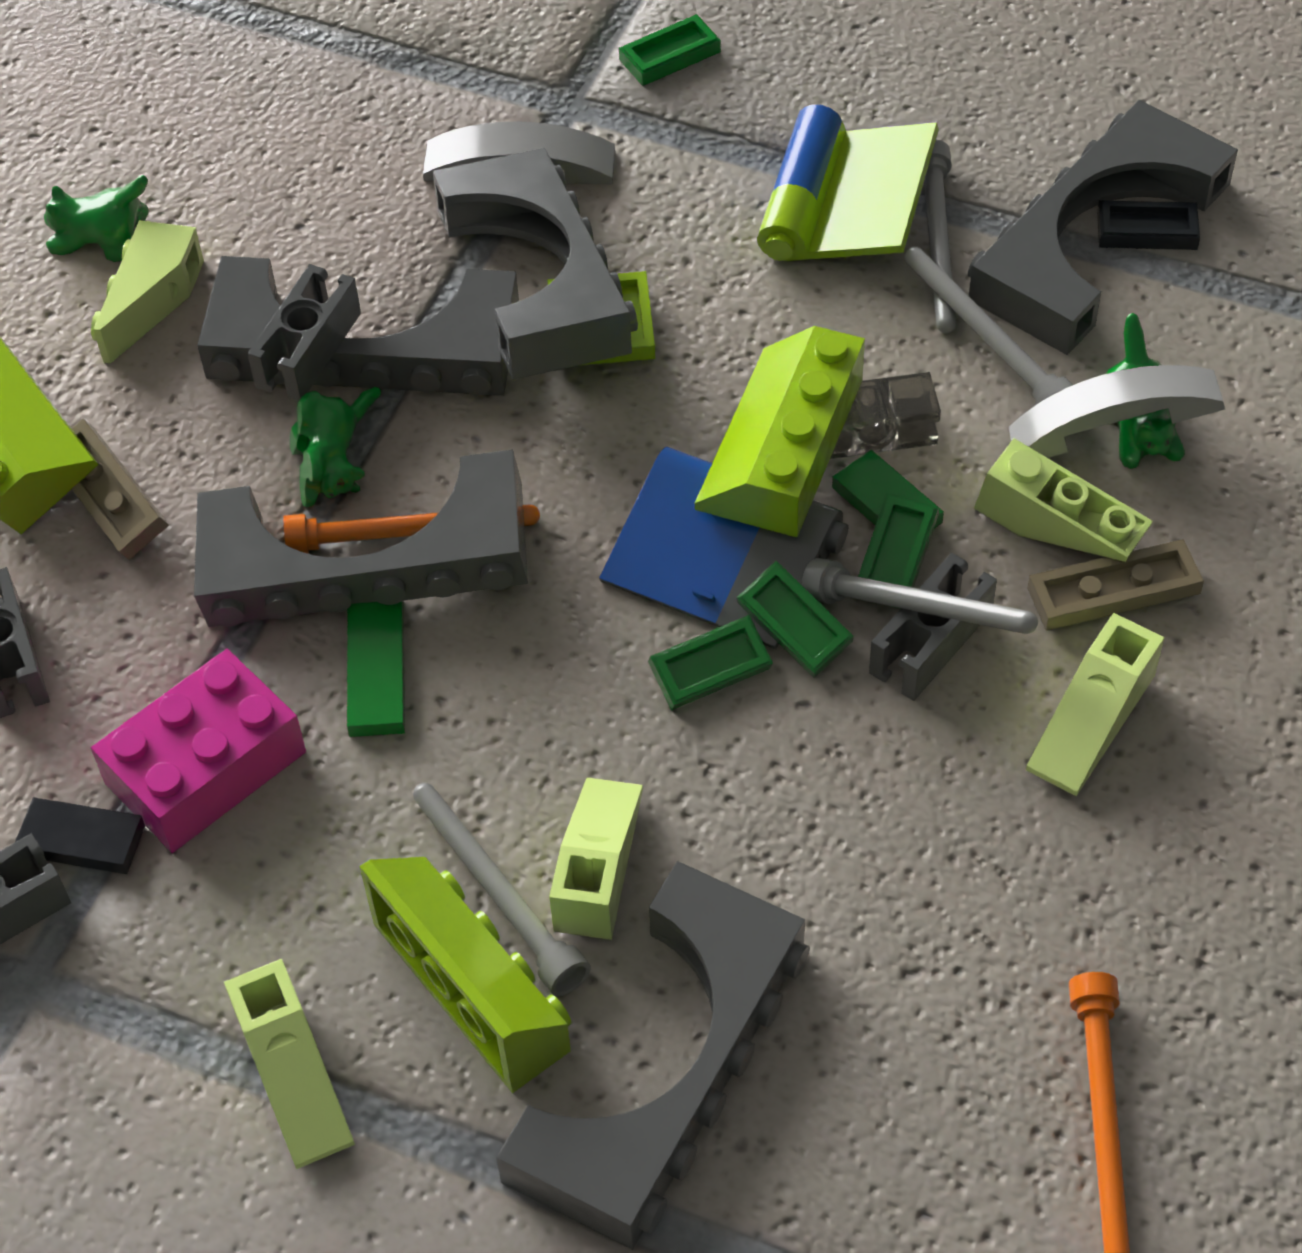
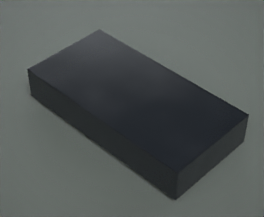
M1099 200L1097 209L1099 248L1198 250L1200 229L1197 203Z
M33 797L15 842L32 833L42 848L46 861L128 874L144 831L145 823L142 815Z

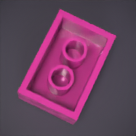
M228 648L90 747L105 785L133 814L142 815L145 826L172 854L306 753L297 715Z

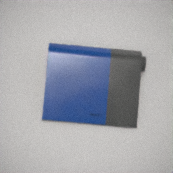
M665 447L657 456L599 577L601 582L716 627H721L749 615L737 603V596L775 561L779 562L802 585L803 573L811 560L815 558L827 559L830 553L837 555L841 551L849 529V525L842 522L843 512L814 500L798 537L695 510L694 503L712 463L673 448ZM751 617L763 644L777 649L779 643Z

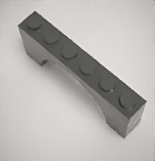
M1138 100L1125 114L1119 113L1113 119L1108 131L1098 141L1092 140L1089 142L1081 158L1071 168H1063L1056 177L1054 184L1043 195H1036L1028 205L1026 212L1015 223H1008L1001 231L997 241L986 252L982 250L973 258L968 269V277H970L969 297L983 309L1068 355L1096 326L1102 291L1085 281L1071 267L1062 253L1058 238L1066 226L1083 212L1097 206L1099 200L1113 201L1132 197H1152L1177 202L1197 203L1199 210L1205 211L1230 185L1238 149Z
M545 148L433 171L437 211L449 238L471 234H496L521 238L548 249L565 264L560 274L539 292L519 302L495 309L499 351L512 380L632 353L631 332L638 329L633 303L631 301L624 302L622 287L617 273H609L607 258L602 244H594L592 227L588 217H580L579 204L573 190H566L563 169L560 164L554 165Z
M221 256L197 344L206 379L254 381L248 352L280 307L276 300L277 288L270 258ZM466 269L462 284L454 297L445 307L428 320L392 335L374 338H344L313 385L324 387H378L380 389L413 390L426 393L448 392L504 396L508 369L499 351L495 309L519 302L516 271ZM279 370L273 379L276 380L277 384L285 383L283 372Z
M513 449L460 456V469L454 490L441 511L425 527L394 546L356 557L315 556L295 550L277 540L263 526V517L250 486L197 493L194 597L208 627H230L243 622L273 618L288 619L295 615L324 611L341 612L355 603L378 602L380 604L393 605L406 600L428 597L444 598L457 593L487 589L503 590L510 586L528 584L522 481Z
M679 861L676 862L649 906L650 935L673 949L688 963L696 973L708 996L712 1010V1021L706 1043L699 1057L686 1075L668 1092L640 1108L623 1114L600 1118H572L544 1112L528 1105L496 1157L501 1183L631 1250L634 1249L643 1231L651 1235L659 1225L668 1202L663 1197L673 1178L682 1181L689 1172L697 1153V1146L693 1144L703 1125L711 1129L717 1122L726 1102L727 1095L723 1093L725 1086L732 1074L741 1077L747 1069L755 1049V1043H752L751 1040L760 1025L768 1028L774 1021L783 999V994L779 993L788 976L793 979L799 976L810 951V946L804 944L805 919Z

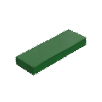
M404 601L393 605H385L378 602L351 604L347 609V729L349 737L405 733Z

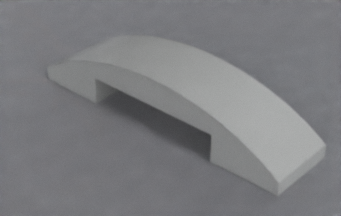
M515 121L472 125L449 131L428 140L423 179L424 181H434V170L545 148L554 165L560 164L564 170L566 184H613L615 144L588 132L554 124Z
M1183 365L1146 366L1104 374L1070 386L1046 398L1021 415L1009 426L1011 441L1015 438L1043 456L1050 458L1068 453L1065 439L1067 435L1166 408L1169 409L1171 420L1174 424L1225 410L1214 370Z

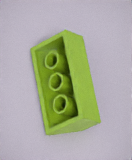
M812 326L763 349L694 503L695 510L798 537L862 383L865 338Z
M0 337V520L19 534H22L99 464Z
M426 857L370 859L359 866L375 927L512 1093L571 1052L568 1026L572 1024V1021L563 1004L553 994L548 995L546 998L533 984L535 976L524 958L517 952L509 955L497 942L500 940V936L492 921L481 910L474 914L463 902L465 895L461 886L449 871L444 870L439 873Z

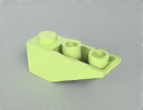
M139 220L132 238L127 239L124 243L122 262L117 274L109 278L107 297L101 311L95 312L91 323V336L98 343L104 363H112L190 297L204 263L196 227Z
M1013 438L988 471L974 506L975 510L1018 536L1126 562L1153 522L1151 519Z
M1113 613L1084 656L1026 766V771L1077 796L1155 677L1164 637Z
M586 778L561 843L549 895L554 932L612 940L643 785Z
M279 959L225 981L224 984L296 1169L355 1145L283 960Z

